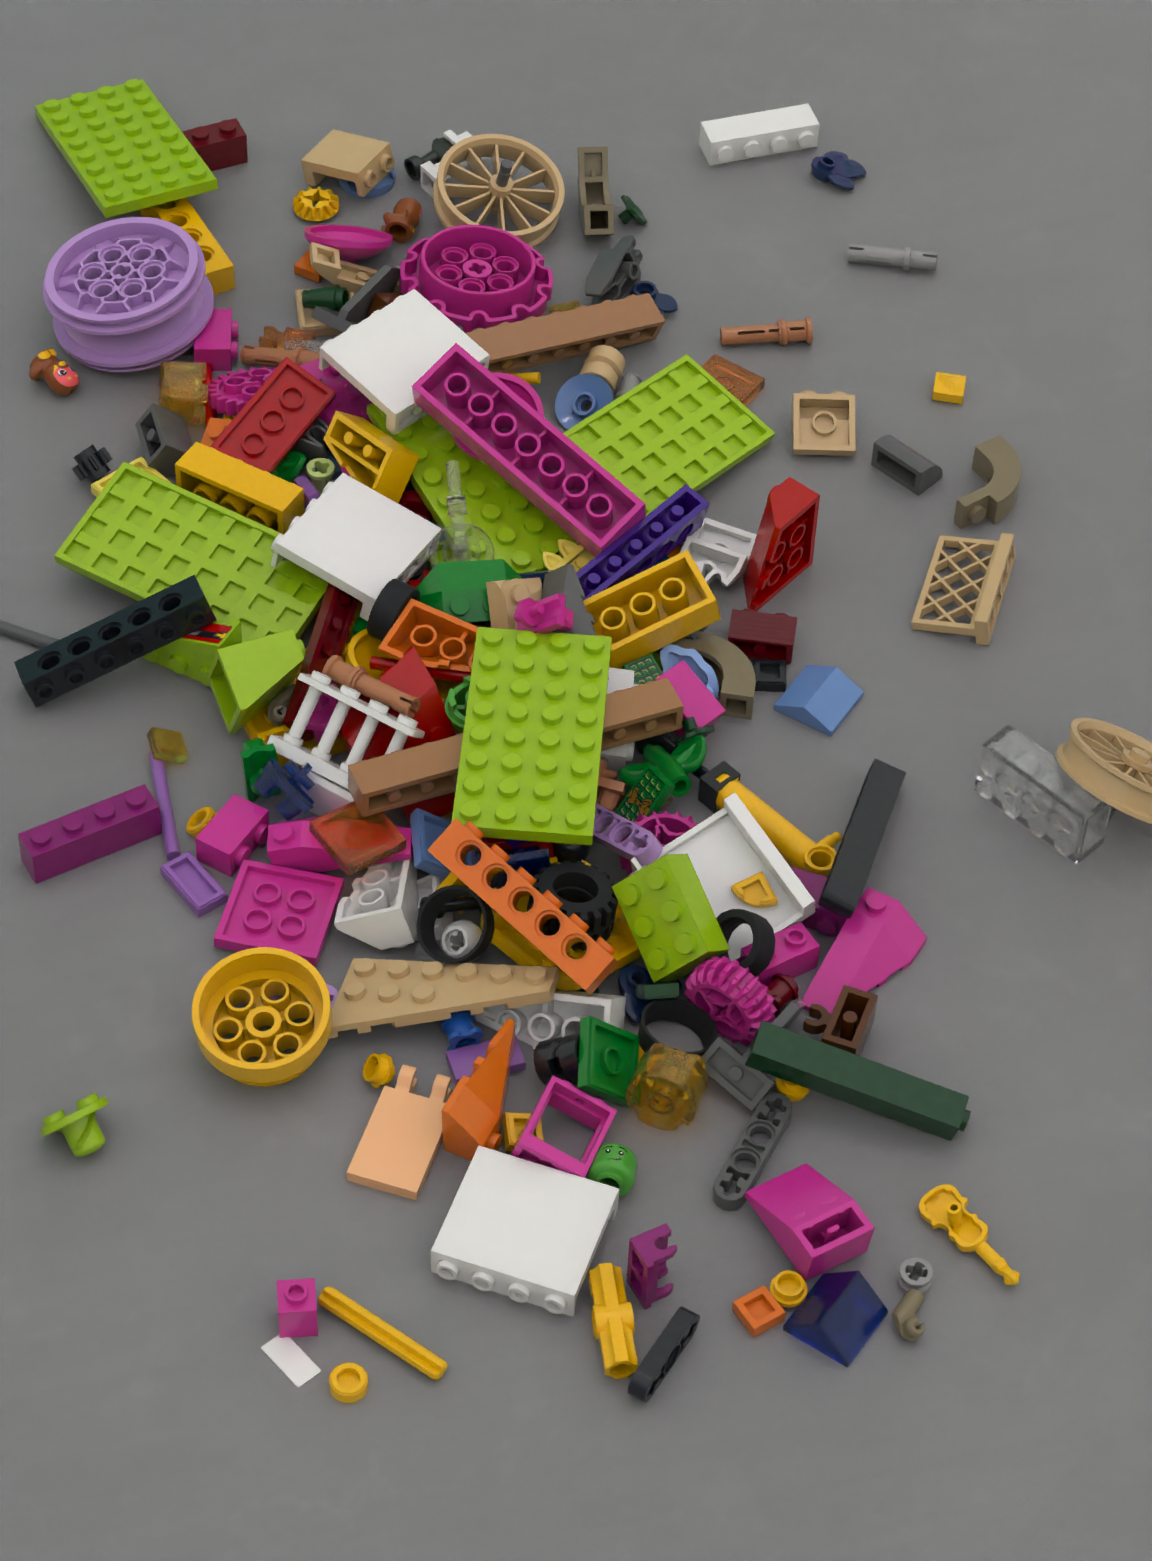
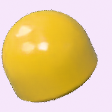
M211 807L200 808L189 818L186 831L196 838L217 813Z

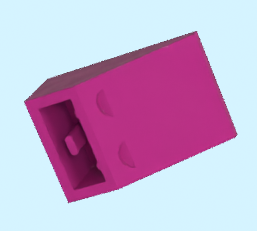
M807 1163L744 1193L748 1202L804 1281L814 1278L868 1250L875 1227L852 1197Z

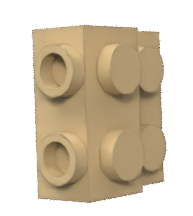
M810 390L793 393L791 403L792 455L855 456V395L842 391H835L830 394H817Z

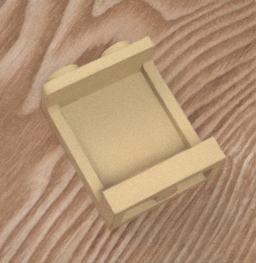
M333 129L301 159V164L307 185L317 186L326 176L354 182L358 196L365 197L394 168V158L390 142Z

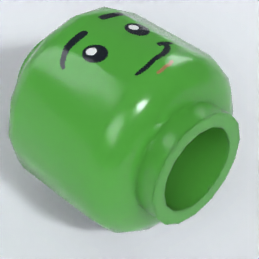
M617 1143L601 1145L587 1172V1179L619 1188V1197L625 1196L631 1191L635 1182L638 1169L637 1158L626 1146Z

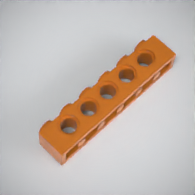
M455 818L427 851L591 995L619 964L612 956L616 950L601 936L594 941L585 933L589 926L575 913L568 918L559 910L563 903L549 890H546L542 895L534 888L533 884L537 880L524 868L520 867L515 871L506 862L511 857L494 843L489 848L480 839L485 834L468 820L463 825ZM474 849L480 850L481 858L479 862L472 866L466 865L465 857L467 853ZM500 872L506 873V884L502 888L493 889L491 887L493 876ZM527 895L532 896L534 899L532 908L527 912H519L517 910L519 899ZM550 919H558L560 921L559 931L551 936L544 935V924ZM577 942L586 943L587 951L585 955L580 959H572L570 957L572 945Z

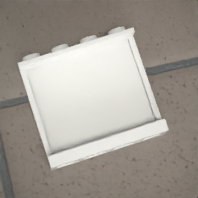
M413 289L405 295L398 296L392 303L381 310L374 311L360 323L351 325L345 332L334 339L327 340L320 347L319 369L324 370L329 366L335 368L386 414V429L391 434L396 435L428 414L414 402L412 385L455 343L487 369L489 368L490 354L418 291Z
M342 473L334 482L329 481L322 495L318 499L313 498L309 502L305 513L301 517L296 516L292 520L288 531L284 535L280 533L275 538L271 546V551L274 553L270 566L275 568L285 557L363 602L359 617L368 621L372 607L385 585L392 579H399L407 583L435 552L442 528L347 474Z
M736 793L724 799L723 809L662 847V853L659 858L671 854H688L716 918L721 913L730 909H744L767 919L774 933L803 921L815 913V900ZM635 857L630 860L632 873L629 875L645 867L641 866ZM762 871L778 900V905L769 908L748 906L735 897L731 891V886ZM748 924L739 925L730 936L728 955L731 962L735 960L740 962L741 948L753 943L752 930Z
M478 1145L431 1249V1272L447 1280L455 1279L471 1284L481 1291H493L509 1296L516 1302H528L544 1307L554 1314L563 1313L574 1317L576 1298L608 1221H613L618 1211L619 1188Z

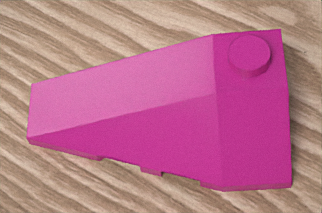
M310 816L282 820L268 825L267 854L272 865L317 873L412 859L411 828Z
M867 887L860 897L854 913L850 919L847 918L804 994L801 1000L806 1004L804 1010L809 1011L811 1004H818L823 1006L828 1013L832 1014L844 985L868 992L875 986L879 988L885 984L887 978L897 970L903 971L912 964L926 943L927 937L900 901Z

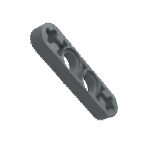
M780 1093L765 1095L743 1130L714 1182L713 1202L720 1209L735 1211L746 1202L747 1199L744 1193L755 1186L790 1123L792 1103L785 1095ZM775 1108L780 1109L781 1111L775 1114L772 1123L769 1122V1111L773 1112ZM762 1132L768 1135L770 1140L759 1144L754 1142L750 1136L754 1133ZM740 1159H747L752 1161L755 1167L744 1171L737 1168L735 1163ZM733 1180L737 1182L736 1192H732L730 1196L725 1195L724 1192L729 1191Z

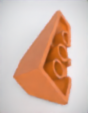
M411 598L379 645L378 652L400 660L404 656L403 653L413 646L425 667L471 672L477 626Z
M507 1019L489 1042L486 1058L477 1057L473 1062L471 1077L462 1076L441 1110L444 1150L472 1161L478 1145L498 1151L502 1142L503 1135L500 1132L515 1043L514 1020Z

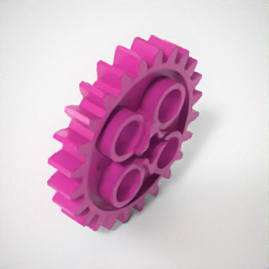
M266 366L262 368L250 367V370L247 371L239 368L237 373L228 371L227 376L218 375V380H211V384L208 385V404L211 405V409H217V413L226 412L227 417L238 414L277 367L273 369H268Z

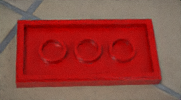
M285 357L210 447L272 474L336 398L337 392L288 357Z

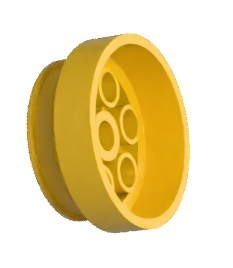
M257 947L227 956L216 963L204 975L193 997L192 1022L198 1046L211 1065L240 1083L267 1087L291 1081L304 1073L323 1051L329 1039L332 1028V1010L327 985L319 971L311 963L287 950ZM274 995H281V996H283V997H282L281 999H279V1000H270V999H269V998H271V997L274 996ZM239 1003H246V1004H248L247 1006H245V1007H243V1008H235V1007H234L235 1005H237V1004H239ZM298 1018H306V1019H307V1020H306L305 1022H303V1023H294V1022H293L295 1019H298ZM262 1026H271V1027H272L271 1029H269V1030H267V1031H259V1030H258V1029H259L260 1027H262ZM226 1034H236L231 1039L222 1038ZM286 1049H295V1050H296L295 1052H293V1053H291V1054H283V1053H281L282 1051H284V1050H286ZM250 1057H260L256 1062L246 1061Z

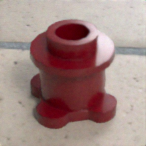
M776 973L772 976L771 982L765 985L768 987L767 994L774 998L772 1004L777 1009L774 1014L775 1018L779 1016L781 1009L792 1000L799 998V987L796 981L789 975Z

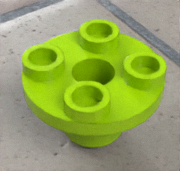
M96 1092L76 1102L77 1110L66 1115L64 1110L61 1109L43 1118L42 1121L45 1126L40 1128L39 1131L42 1137L55 1131L61 1132L74 1156L83 1157L90 1155L100 1149L106 1141L95 1116L96 1110L109 1104L106 1096L99 1098Z

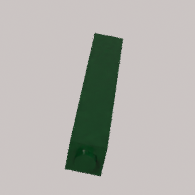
M763 1020L755 1033L745 1066L949 1141L953 1139L958 1130H965L971 1111L966 1109L969 1099L967 1095Z

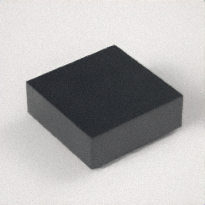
M753 659L756 677L755 691L785 692L787 685L786 660Z

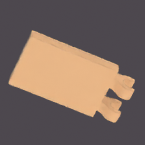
M403 1064L398 1075L396 1087L384 1086L346 1172L347 1181L417 1201L443 1140L441 1110L450 1097L452 1088L448 1087L452 1078L437 1074L430 1098L413 1094L417 1084V1079L414 1078L417 1068Z

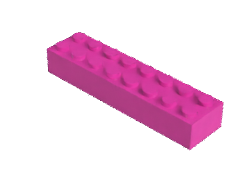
M457 343L412 385L414 402L594 557L646 517L645 503Z

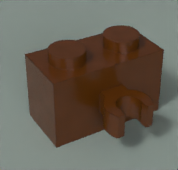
M844 985L832 1014L828 1013L821 1005L811 1004L809 1016L818 1020L805 1018L803 1030L809 1034L824 1033L821 1042L860 1056L874 1023L878 995Z

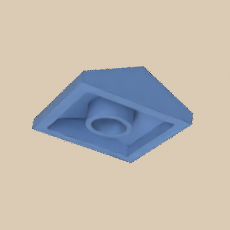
M806 665L774 704L773 710L831 737L863 697L864 691L837 667Z

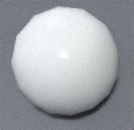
M462 919L449 924L441 934L440 946L442 951L455 959L463 957L476 946L481 937L482 930L469 920Z

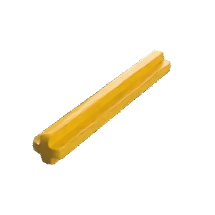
M326 1286L318 1297L319 1305L431 1379L439 1380L444 1375L448 1367L446 1361L337 1289Z

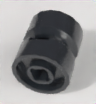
M580 1032L564 1036L563 1038L558 1037L541 1041L537 1044L534 1051V1066L539 1079L544 1085H547L553 1075L569 1082L578 1081Z

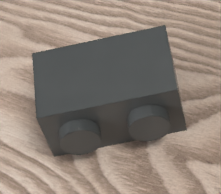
M152 403L135 424L149 467L176 477L175 463L192 446L184 416Z

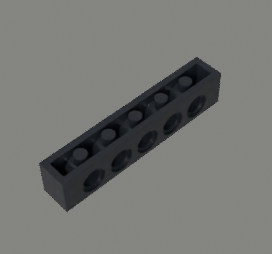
M193 575L35 651L14 663L25 690L37 708L216 621V617L196 576Z

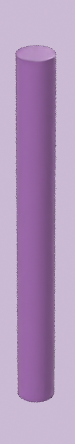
M155 749L149 752V759L157 804L160 807L161 828L166 856L168 860H173L180 856L163 755L161 750Z

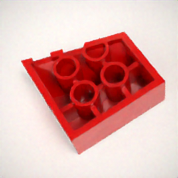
M788 477L780 485L774 486L768 494L765 510L743 577L747 608L756 612L813 563L820 494L791 477Z
M411 646L403 653L404 656L393 667H388L380 675L381 678L378 679L420 699L418 712L411 709L410 711L415 714L412 719L418 722L416 728L424 731L425 735L423 739L408 735L402 750L456 735L445 712L443 701L434 680L415 648ZM360 694L359 699L367 703L370 702L369 698ZM350 707L339 731L348 756L367 714L353 707ZM390 708L387 712L397 718L401 714ZM379 721L362 760L385 755L396 729Z

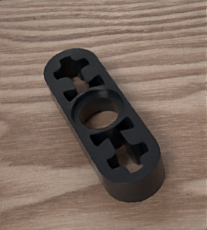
M683 1306L676 1311L635 1371L628 1386L627 1392L629 1395L645 1403L651 1399L693 1337L699 1324V1314Z

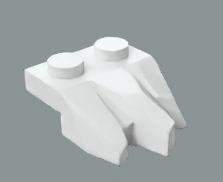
M705 517L702 527L693 533L692 536H687L680 553L686 550L689 551L708 585L717 578L721 580L722 586L728 588L746 571L757 534Z

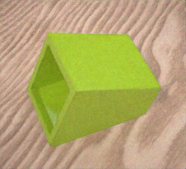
M293 629L217 649L208 670L207 678L229 735L237 733L268 706L270 700L293 684L306 657L304 644L301 639L296 638Z

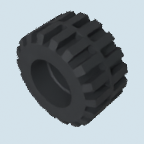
M570 860L562 861L560 864L553 862L548 865V868L542 867L539 869L538 874L534 875L537 881L533 884V887L542 895L546 890H549L563 903L559 910L568 918L575 913L589 926L585 933L594 941L600 936L607 941L613 930L618 904L612 886L616 883L614 880H609L610 875L606 872L598 871L599 868L594 865L588 866L585 865V862L580 861L571 863ZM529 896L527 911L533 906L534 899L532 896ZM558 919L548 920L543 927L544 935L551 936L556 934L560 928V921ZM577 942L572 945L571 949L574 951L575 949L586 951L587 946L584 942Z

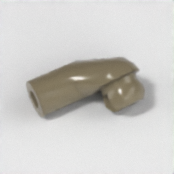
M292 684L269 701L268 719L273 725H284L283 720L295 684Z
M913 1288L907 1291L892 1313V1318L899 1335L909 1341L917 1340L923 1335L925 1330L924 1323L919 1324V1317L915 1316L925 1298L921 1292Z

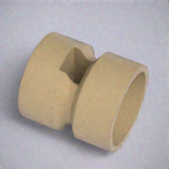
M597 345L589 351L579 375L593 374L601 377L609 384L614 394L617 383L624 372L626 361L617 349L607 345Z

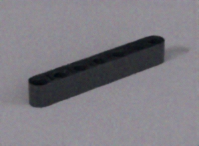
M876 758L874 759L860 790L818 900V905L848 919L851 918L872 868L905 778V771Z

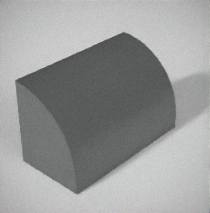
M885 435L874 442L871 465L919 496L943 477L941 467L895 437Z

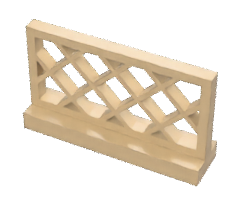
M1001 533L999 541L940 535L911 621L912 629L975 636L976 644L989 646L1016 558L1014 534ZM945 547L959 548L960 551L948 556L944 549ZM980 551L992 552L991 555L983 559H979L975 555ZM968 558L972 564L962 569L956 564ZM947 567L954 572L943 578L937 574V572ZM978 570L985 575L975 581L968 577V575ZM961 579L966 585L954 591L949 585ZM939 589L946 593V595L936 600L930 596L931 593ZM971 592L977 595V599L965 603L961 598ZM954 601L959 607L947 613L942 607ZM935 611L940 616L934 620L922 619L924 615ZM965 614L971 619L970 624L956 623L954 619Z

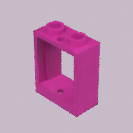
M553 1075L541 1092L510 1155L585 1178L617 1110L608 1106L603 1100L592 1097L575 1088L569 1081L561 1080ZM547 1104L594 1130L580 1160L532 1135Z

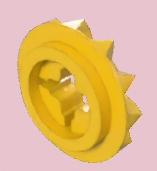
M308 186L307 191L300 190L297 196L293 198L294 212L300 218L308 221L330 219L337 214L340 207L338 195L333 194L332 189L323 190L321 186L317 189H312ZM315 201H318L315 207H313V203Z

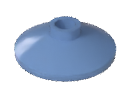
M580 374L570 378L562 385L555 399V414L558 421L564 428L570 429L614 401L612 389L604 379L597 375ZM592 403V407L585 412V405Z

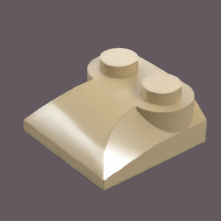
M540 577L486 582L491 628L517 630L518 625L513 617L517 604L520 600L531 598L534 601L541 600L543 588Z

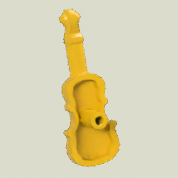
M950 1184L936 1186L922 1197L919 1202V1213L926 1222L931 1224L932 1229L940 1228L948 1233L949 1239L955 1242L957 1248L962 1252L975 1251L996 1274L1003 1276L1006 1285L1015 1286L1019 1283L1020 1273L1012 1270L1006 1260L986 1242L988 1239V1226L977 1218V1214H971L965 1209L968 1205V1199L962 1197L954 1186Z

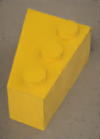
M335 411L323 440L339 465L345 467L350 476L355 480L399 503L420 456L363 417Z

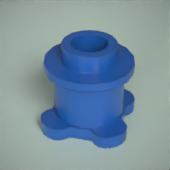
M469 1011L451 1013V1019L442 1021V1032L448 1036L450 1043L447 1051L481 1043L480 1039L483 1037L482 1029L474 1026L476 1019Z

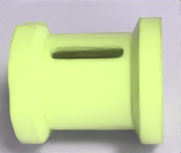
M315 458L309 461L306 467L310 482L318 490L320 496L327 483L332 481V476L335 472L334 463L326 458Z

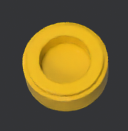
M348 1362L336 1366L329 1376L330 1393L336 1400L343 1403H354L361 1400L368 1390L367 1372L356 1363Z

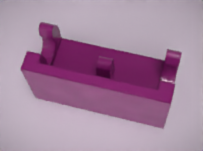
M667 1223L629 1239L626 1281L644 1310L650 1308L651 1303L667 1297L673 1291V1283H668L661 1288L657 1287L658 1279H661L668 1273L666 1260L672 1258L677 1252V1245L668 1247V1237L671 1236V1229Z

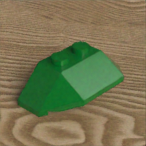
M504 559L440 562L434 566L416 588L420 592L419 602L477 627L491 628L486 582L523 578Z

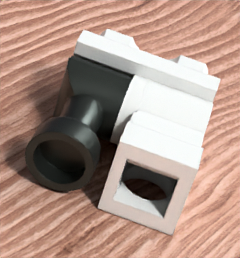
M451 129L444 132V138H435L433 140L432 151L421 158L413 155L405 159L404 166L406 172L413 180L421 178V188L433 198L434 183L443 156L453 145L472 135L468 131L456 135ZM478 157L485 167L491 164V157ZM467 161L458 164V166L476 174ZM448 175L445 179V183L464 184Z

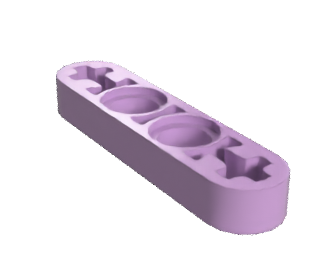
M596 803L593 832L594 842L628 860L635 857L641 866L649 865L659 858L663 849L662 844L651 831ZM610 825L605 831L602 832V830L606 826ZM629 835L627 839L621 842L625 836Z

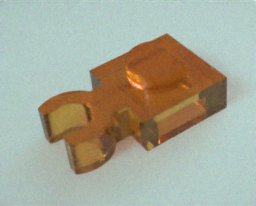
M264 326V337H259V347L283 350L305 347L307 351H312L316 342L315 332L286 327L284 332H279L275 327Z

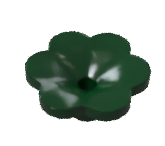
M623 194L621 199L626 209L618 215L621 221L627 224L634 218L640 223L646 224L648 221L643 216L639 207L634 204L630 197Z
M689 717L682 721L686 733L674 743L675 746H679L689 738L700 734L706 737L714 732L715 729L713 726L698 727L694 717Z

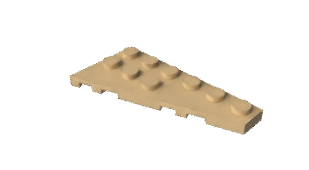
M353 958L331 1009L332 1028L329 1039L339 1037V1031L357 1029L358 1034L372 1032V1026L391 1023L392 1026L397 1028L451 1019V1013L470 1010L471 1015L484 1013V1007L501 1004L511 1009L552 1002L560 979L558 967Z

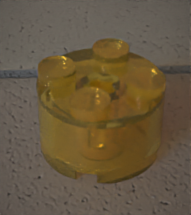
M161 362L159 405L184 416L186 424H205V406H201V404L208 402V384H202V380H206V362Z
M662 1043L653 1044L650 1050L642 1055L627 1087L626 1102L631 1108L633 1105L639 1112L637 1117L654 1128L671 1131L677 1130L678 1125L686 1123V1126L693 1122L708 1088L709 1080L705 1070L706 1062L699 1055L688 1054L685 1051L668 1047Z

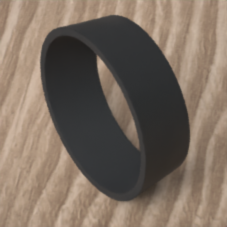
M450 885L433 892L423 903L417 918V936L422 948L430 957L443 963H464L478 958L488 948L494 934L495 921L490 906L476 893L463 886ZM459 896H471L478 901L482 909L483 931L476 946L468 954L455 959L446 955L439 948L434 933L435 921L439 911L448 901Z
M677 998L656 999L648 1003L642 1011L638 1031L639 1045L644 1053L658 1064L673 1069H691L697 1066V1062L717 1039V1028L712 1018L703 1009L691 1002ZM662 1020L680 1023L691 1029L700 1038L703 1049L685 1052L669 1048L657 1041L650 1034L646 1026L652 1022Z

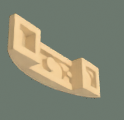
M311 242L309 245L311 267L323 278L335 285L339 284L340 287H346L348 291L356 293L378 271L340 260L339 249ZM399 280L394 289V292H401Z

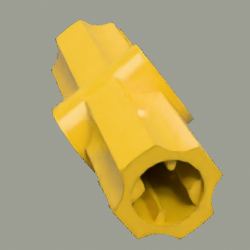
M601 1263L594 1269L589 1270L588 1277L590 1294L593 1301L591 1310L595 1340L599 1339L605 1375L611 1376L613 1379H624L635 1373L638 1368V1358L633 1339L635 1332L631 1302H627L621 1267L615 1266L612 1263Z

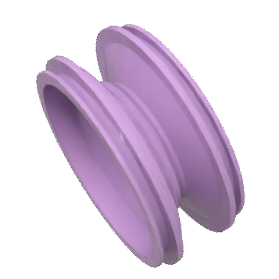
M151 217L114 219L97 224L78 233L63 244L54 254L47 266L43 281V298L48 311L53 316V329L58 343L79 363L106 372L145 370L180 356L194 345V339L209 322L215 303L212 285L205 275L206 262L198 243L178 225Z

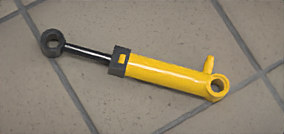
M669 732L635 741V747L641 754H643V748L647 744L659 745L670 755L678 747L671 740ZM725 761L710 771L701 765L692 772L699 779L698 800L713 813L723 809L724 799L736 793L788 865L828 877L837 853L834 847L842 839L839 832H833L831 835H827L815 843L741 784V774Z

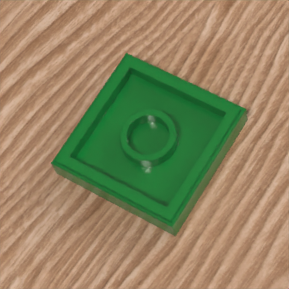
M591 1016L581 1018L578 1088L625 1107L637 1105L639 1036Z

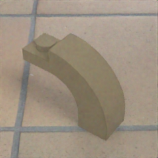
M578 147L577 183L583 235L614 234V204H611L609 195L607 147Z
M1001 435L975 446L972 470L987 485L957 499L954 523L960 529L973 523H979L984 518H987L995 525L1011 512L1016 503L1021 477V464L1015 450Z
M702 631L698 632L697 640L681 638L671 643L684 649H695L701 654L704 661L713 668L721 691L720 704L726 710L722 716L752 719L756 677L754 668L743 651L722 637Z

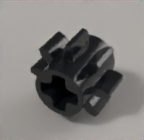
M92 444L73 457L78 465L73 467L72 470L80 481L87 477L92 484L111 471L106 463L111 461L112 457L105 447L97 451Z

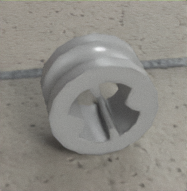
M911 1257L904 1260L899 1270V1287L905 1293L912 1288L922 1294L928 1292L933 1278L931 1264L919 1257ZM914 1272L921 1274L917 1281L910 1279Z

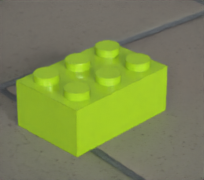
M688 854L664 855L612 886L653 983L677 980L693 971L705 959H710L713 956L718 957L730 950Z

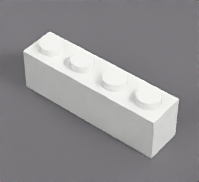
M808 103L700 122L699 146L710 166L818 146L820 124Z

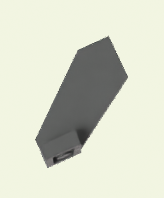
M384 264L340 309L339 313L327 307L316 306L312 318L341 332H345L351 325L358 324L366 318L375 293L394 292L399 280L400 268Z
M799 998L792 1000L771 1024L788 1029L806 1007V1004ZM718 1036L696 1065L753 1111L761 1099L776 1084V1081L767 1073L745 1066L750 1048L743 1054L722 1036Z

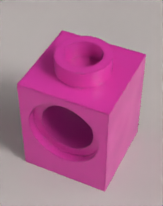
M315 1278L277 1280L279 1337L318 1336Z

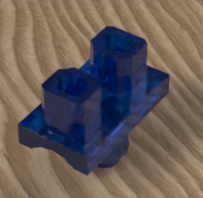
M271 757L263 765V771L253 784L254 788L266 798L279 787L287 796L276 806V809L287 821L299 815L302 811L306 814L313 808L314 800L297 783L300 782L307 791L310 790L315 783L307 774L313 767L307 762L299 768L291 759L284 765L292 774L290 777Z

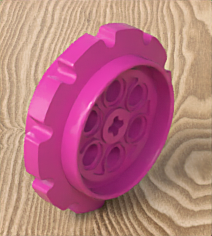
M459 225L443 229L430 238H422L407 250L406 260H402L400 265L399 286L404 294L413 289L418 291L455 325H461L463 332L467 333L476 328L485 329L498 326L503 322L513 323L522 321L530 316L540 317L546 310L547 301L551 300L553 274L550 268L544 267L545 258L517 236L491 226Z

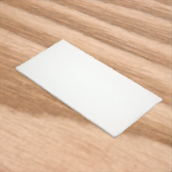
M278 1335L260 1347L298 1388L321 1372V1369L290 1337L280 1338Z

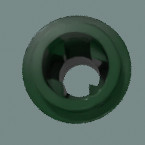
M339 284L304 290L302 295L303 307L313 310L316 306L330 308L339 313L340 309L349 301L347 288L340 287Z

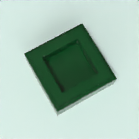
M676 982L635 984L636 997L640 999L675 998L679 996V983Z

